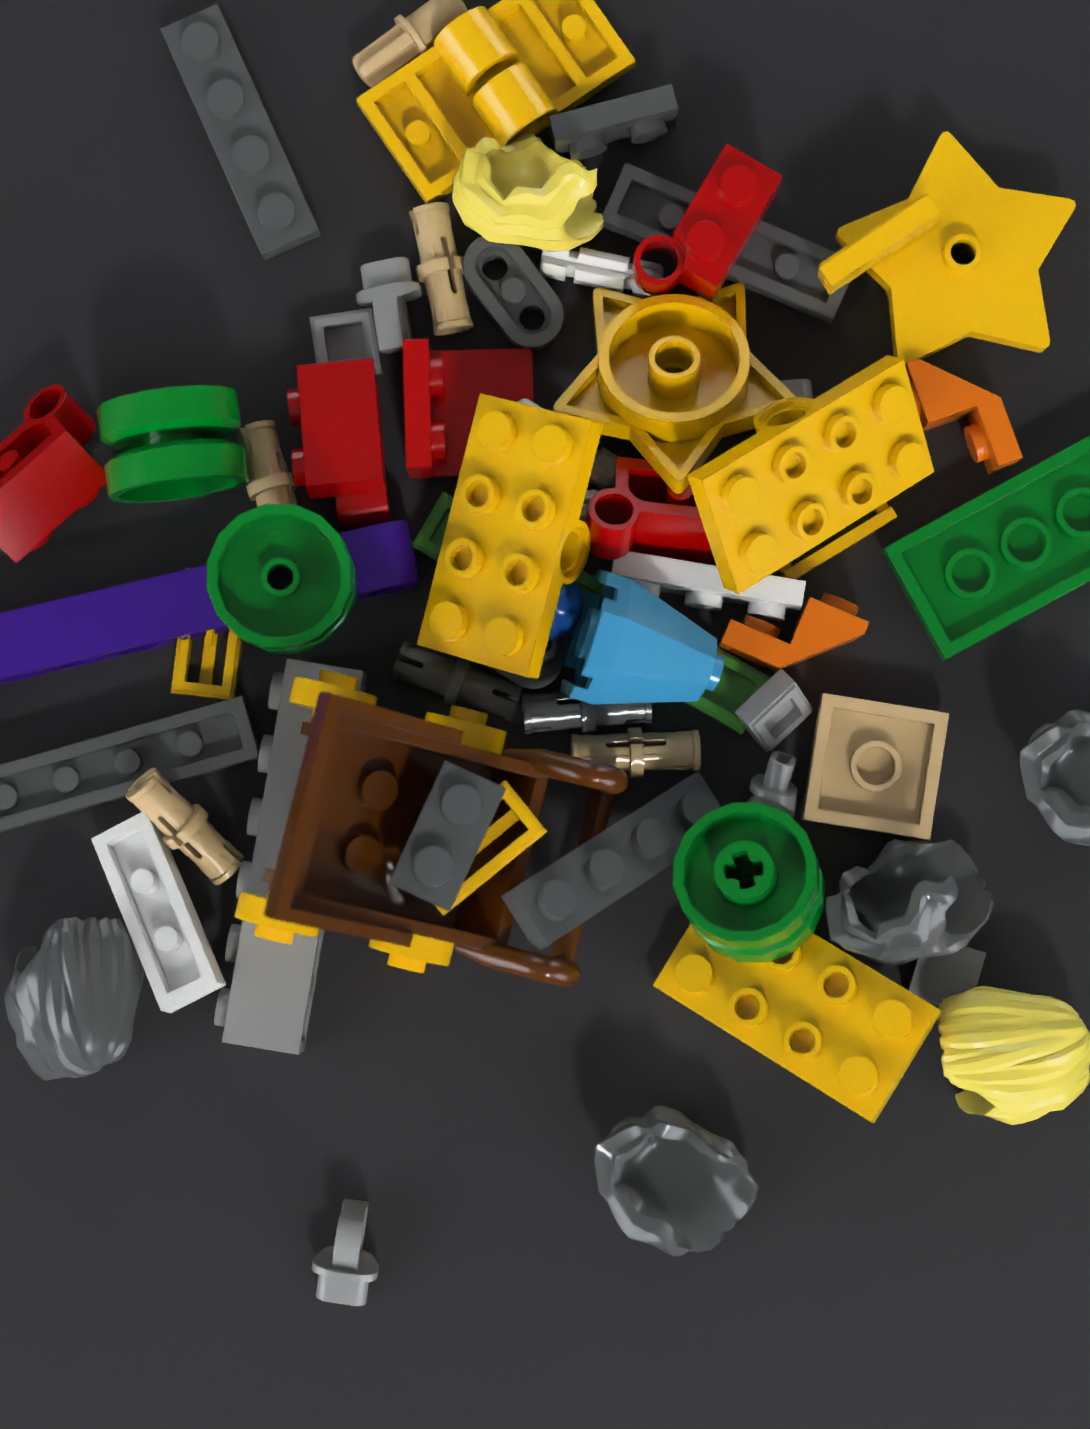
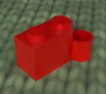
M726 143L674 230L673 238L663 234L652 235L644 239L637 246L632 266L636 285L643 292L656 296L667 294L673 291L678 284H681L706 300L713 302L774 200L783 176ZM661 252L673 259L676 270L666 278L656 279L644 272L641 261L651 253Z
M373 358L297 365L298 388L287 389L291 427L301 426L303 448L292 449L295 486H306L310 499L335 497L340 530L363 528L390 522L391 513L385 468L379 386Z
M59 384L50 385L36 393L25 407L23 415L25 422L0 443V548L16 564L30 551L43 546L50 538L52 532L77 509L91 503L99 490L106 484L105 470L84 448V445L94 433L95 422L68 391Z
M617 457L611 488H605L596 492L588 505L585 523L590 531L589 552L598 558L606 560L619 559L631 551L690 562L716 564L690 484L682 494H676L646 459Z

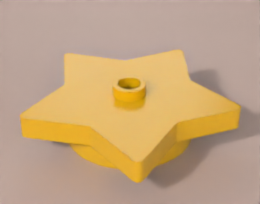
M948 131L943 132L938 138L908 199L843 225L837 230L835 240L843 248L921 194H929L941 212L938 215L937 223L866 271L885 290L889 300L894 357L904 359L905 364L916 359L922 360L968 337L1042 353L1050 345V336L1038 269L1073 213L1076 203L1069 198L999 188L955 137ZM951 248L964 250L970 256L972 262L966 265L956 263L951 256Z
M736 283L721 288L713 302L701 296L695 297L684 294H663L642 299L597 287L593 290V316L597 355L555 402L553 411L602 423L601 435L630 440L672 491L676 494H682L690 484L687 475L705 463L721 438L755 429L753 420L759 411L770 404L796 396L750 352L746 339L745 287L743 284Z

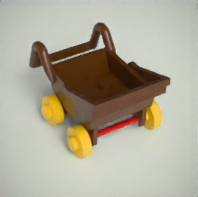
M320 669L318 680L295 676L288 702L312 709L313 713L311 721H303L300 734L308 736L276 867L275 870L265 869L263 881L270 883L267 896L240 891L234 917L255 923L254 936L285 944H292L295 933L318 937L319 929L370 939L368 947L389 953L387 965L417 973H424L427 963L449 966L455 944V950L458 953L487 968L557 986L571 987L577 984L581 977V970L574 960L583 923L554 942L551 957L507 945L514 917L501 896L523 882L532 844L444 916L434 904L388 883L445 761L498 785L506 780L537 820L539 819L548 778L592 788L578 847L607 829L615 794H619L627 788V774L622 769L543 749H506L502 754L507 732L486 726L488 714L451 705L449 716L426 712L425 720L376 706L378 697L356 690L358 678ZM503 799L500 801L489 827L511 810ZM520 820L475 856L465 880L528 830Z

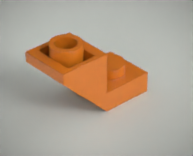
M921 359L905 364L923 432L967 416L970 425L964 427V437L968 450L975 463L984 462L988 475L1010 468L1023 458L1001 397Z
M824 593L821 601L810 597L804 603L788 642L777 639L780 628L759 618L745 615L742 623L730 619L717 647L756 665L777 672L780 669L787 668L857 640L865 634L869 622L856 616L859 610L857 605L838 596Z

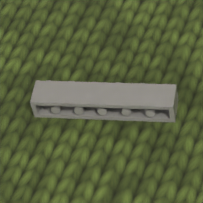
M287 658L285 672H274L270 686L268 708L278 710L274 736L264 734L261 741L257 769L258 772L267 773L263 799L253 797L247 822V835L257 837L252 862L243 860L237 880L236 898L239 899L240 891L267 896L270 883L263 881L265 869L275 870L308 740V736L301 735L300 730L302 722H310L313 713L312 709L288 702L294 677L318 680L320 669L358 678L356 690L365 693L367 674L364 671ZM242 920V925L232 924L225 952V962L235 963L231 989L221 987L214 1017V1025L224 1027L222 1042L299 1055L305 1050L325 930L319 929L318 937L295 933L292 944H285L254 936L255 923Z

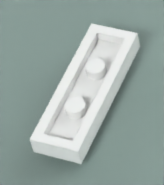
M631 551L625 556L613 560L611 572L633 579L658 598L660 592L684 595V605L710 611H721L723 602L748 606L747 615L762 620L779 622L785 620L786 613L797 614L803 604L806 581L769 575L742 593L737 594L723 587L717 566Z
M141 812L91 838L159 1008L163 1012L172 1013L225 986L226 982L170 847L162 840L163 833Z

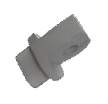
M394 257L364 264L360 267L363 290L355 295L356 302L361 307L373 308L379 351L388 354L403 351L402 339H413L406 302L421 297V285L419 282L412 281L410 262L407 257Z
M773 751L765 774H757L751 778L749 789L754 795L747 802H761L786 812L794 819L797 805V787L790 781L797 758L785 752Z
M348 1198L343 1199L334 1246H327L314 1256L312 1262V1270L318 1274L315 1295L317 1299L350 1306H363L366 1304L369 1282L376 1280L379 1275V1265L375 1257L370 1252L362 1249L369 1202Z

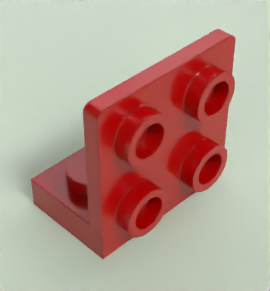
M402 339L406 469L409 478H459L480 393L518 402L523 398L534 402L532 351L527 348L431 351L428 339Z

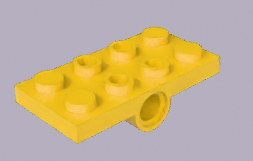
M501 0L488 10L485 6H478L454 19L438 34L432 48L356 98L360 110L426 204L435 203L453 191L454 177L459 171V165L467 148H475L477 143L484 137L495 138L501 148L514 142L524 134H538L549 126V116L573 110L635 68L636 60L594 0Z
M886 355L815 399L793 397L780 400L763 408L756 414L753 420L756 429L755 435L691 472L687 477L723 587L740 594L935 471L904 359Z
M480 393L417 645L523 677L539 679L562 585L570 584L579 577L589 555L590 531L588 525L584 521L579 520L603 428L602 423Z
M690 924L653 984L660 991L872 1123H875L942 1012L814 933L793 953L767 963L737 962L714 952L695 933Z

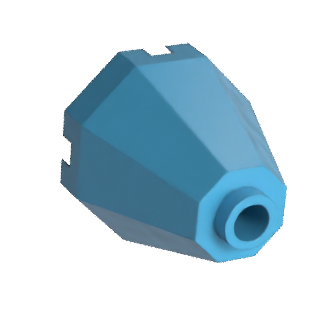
M598 569L592 581L604 585L599 595L586 591L583 597V611L576 627L571 633L564 663L565 667L575 669L574 682L562 679L560 692L570 698L590 704L699 701L705 689L713 691L720 680L724 665V655L717 653V639L633 579Z

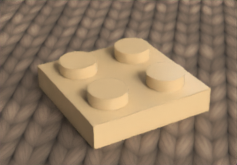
M827 693L820 694L801 820L930 840L949 713Z

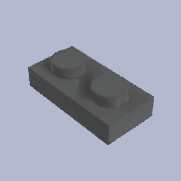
M669 84L549 116V136L553 150L559 156L570 154L571 159L581 160L603 153L607 150V143L631 138L632 143L641 144L665 136L668 133L667 127L676 125L678 104L673 86Z
M445 761L388 884L450 912L506 788Z

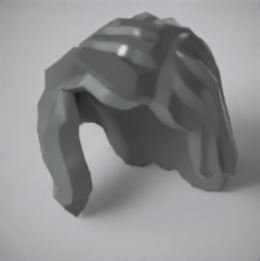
M1072 710L1068 711L1061 719H1057L1055 723H1045L1031 735L1029 743L1020 751V768L1026 799L1038 807L1052 831L1065 842L1090 846V712Z
M894 839L885 845L869 868L865 869L856 866L843 873L838 883L836 895L827 897L825 908L832 941L838 943L858 958L888 968L903 965L921 957L950 955L967 946L978 930L989 920L995 903L992 899V893L985 890L986 882L979 875V869L974 864V859L965 851L963 846L957 844L953 839L937 843L923 839L908 841Z
M76 916L58 919L45 932L39 951L36 946L25 947L18 953L13 976L4 993L8 1021L16 1033L17 1047L32 1071L43 1081L64 1077L79 1078L97 1073L106 1064L119 1061L125 1055L132 1041L134 1018L144 978V968L125 923H122L121 919L114 918L109 920L106 917L97 920L95 917H89L82 921Z
M654 1106L641 1115H632L625 1118L612 1128L611 1133L595 1146L594 1163L599 1193L608 1201L612 1214L621 1230L628 1238L652 1245L672 1256H682L688 1251H711L717 1244L723 1241L724 1232L733 1229L736 1226V1221L742 1219L753 1207V1202L758 1197L757 1191L760 1187L748 1171L747 1160L732 1142L705 1130L690 1121L680 1111L666 1106Z

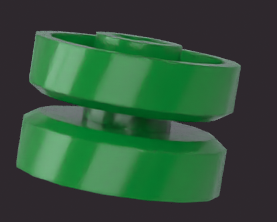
M190 385L145 390L113 398L101 403L96 408L100 440L113 449L124 451L117 454L104 465L108 498L112 501L123 503L177 501L227 492L250 482L245 449L242 445L233 441L222 439L229 436L242 425L238 394L233 388L216 385Z
M264 504L239 514L218 534L207 560V591L217 616L245 642L272 654H301L326 644L346 624L357 599V570L342 537L321 515L295 504ZM283 567L290 574L293 573V581L288 588L276 590L271 587V585L277 583L271 575L278 568Z
M733 802L707 812L686 831L674 856L673 887L681 908L690 921L695 933L714 952L737 962L767 963L793 953L814 933L825 907V880L807 833L786 812L761 802ZM754 879L755 886L742 889V885L747 880Z

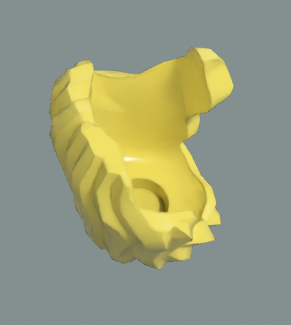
M524 134L514 142L501 148L495 138H482L475 148H467L459 165V171L454 177L452 199L464 225L476 231L490 242L534 247L548 253L570 251L592 240L604 224L602 214L596 213L597 203L593 200L594 190L597 187V168L588 171L579 160H570L559 156L552 148L545 145L540 137H536L534 134Z
M978 986L967 989L963 993L946 997L939 1004V1010L942 1011L938 1017V1031L942 1035L939 1040L941 1049L944 1050L941 1057L943 1074L953 1085L966 1089L955 1094L958 1106L964 1112L987 1116L1010 1125L1022 1124L1036 1120L1050 1111L1064 1110L1083 1093L1089 1084L1090 1033L1079 1017V1014L1066 1002L1052 996L1031 995L1001 988Z

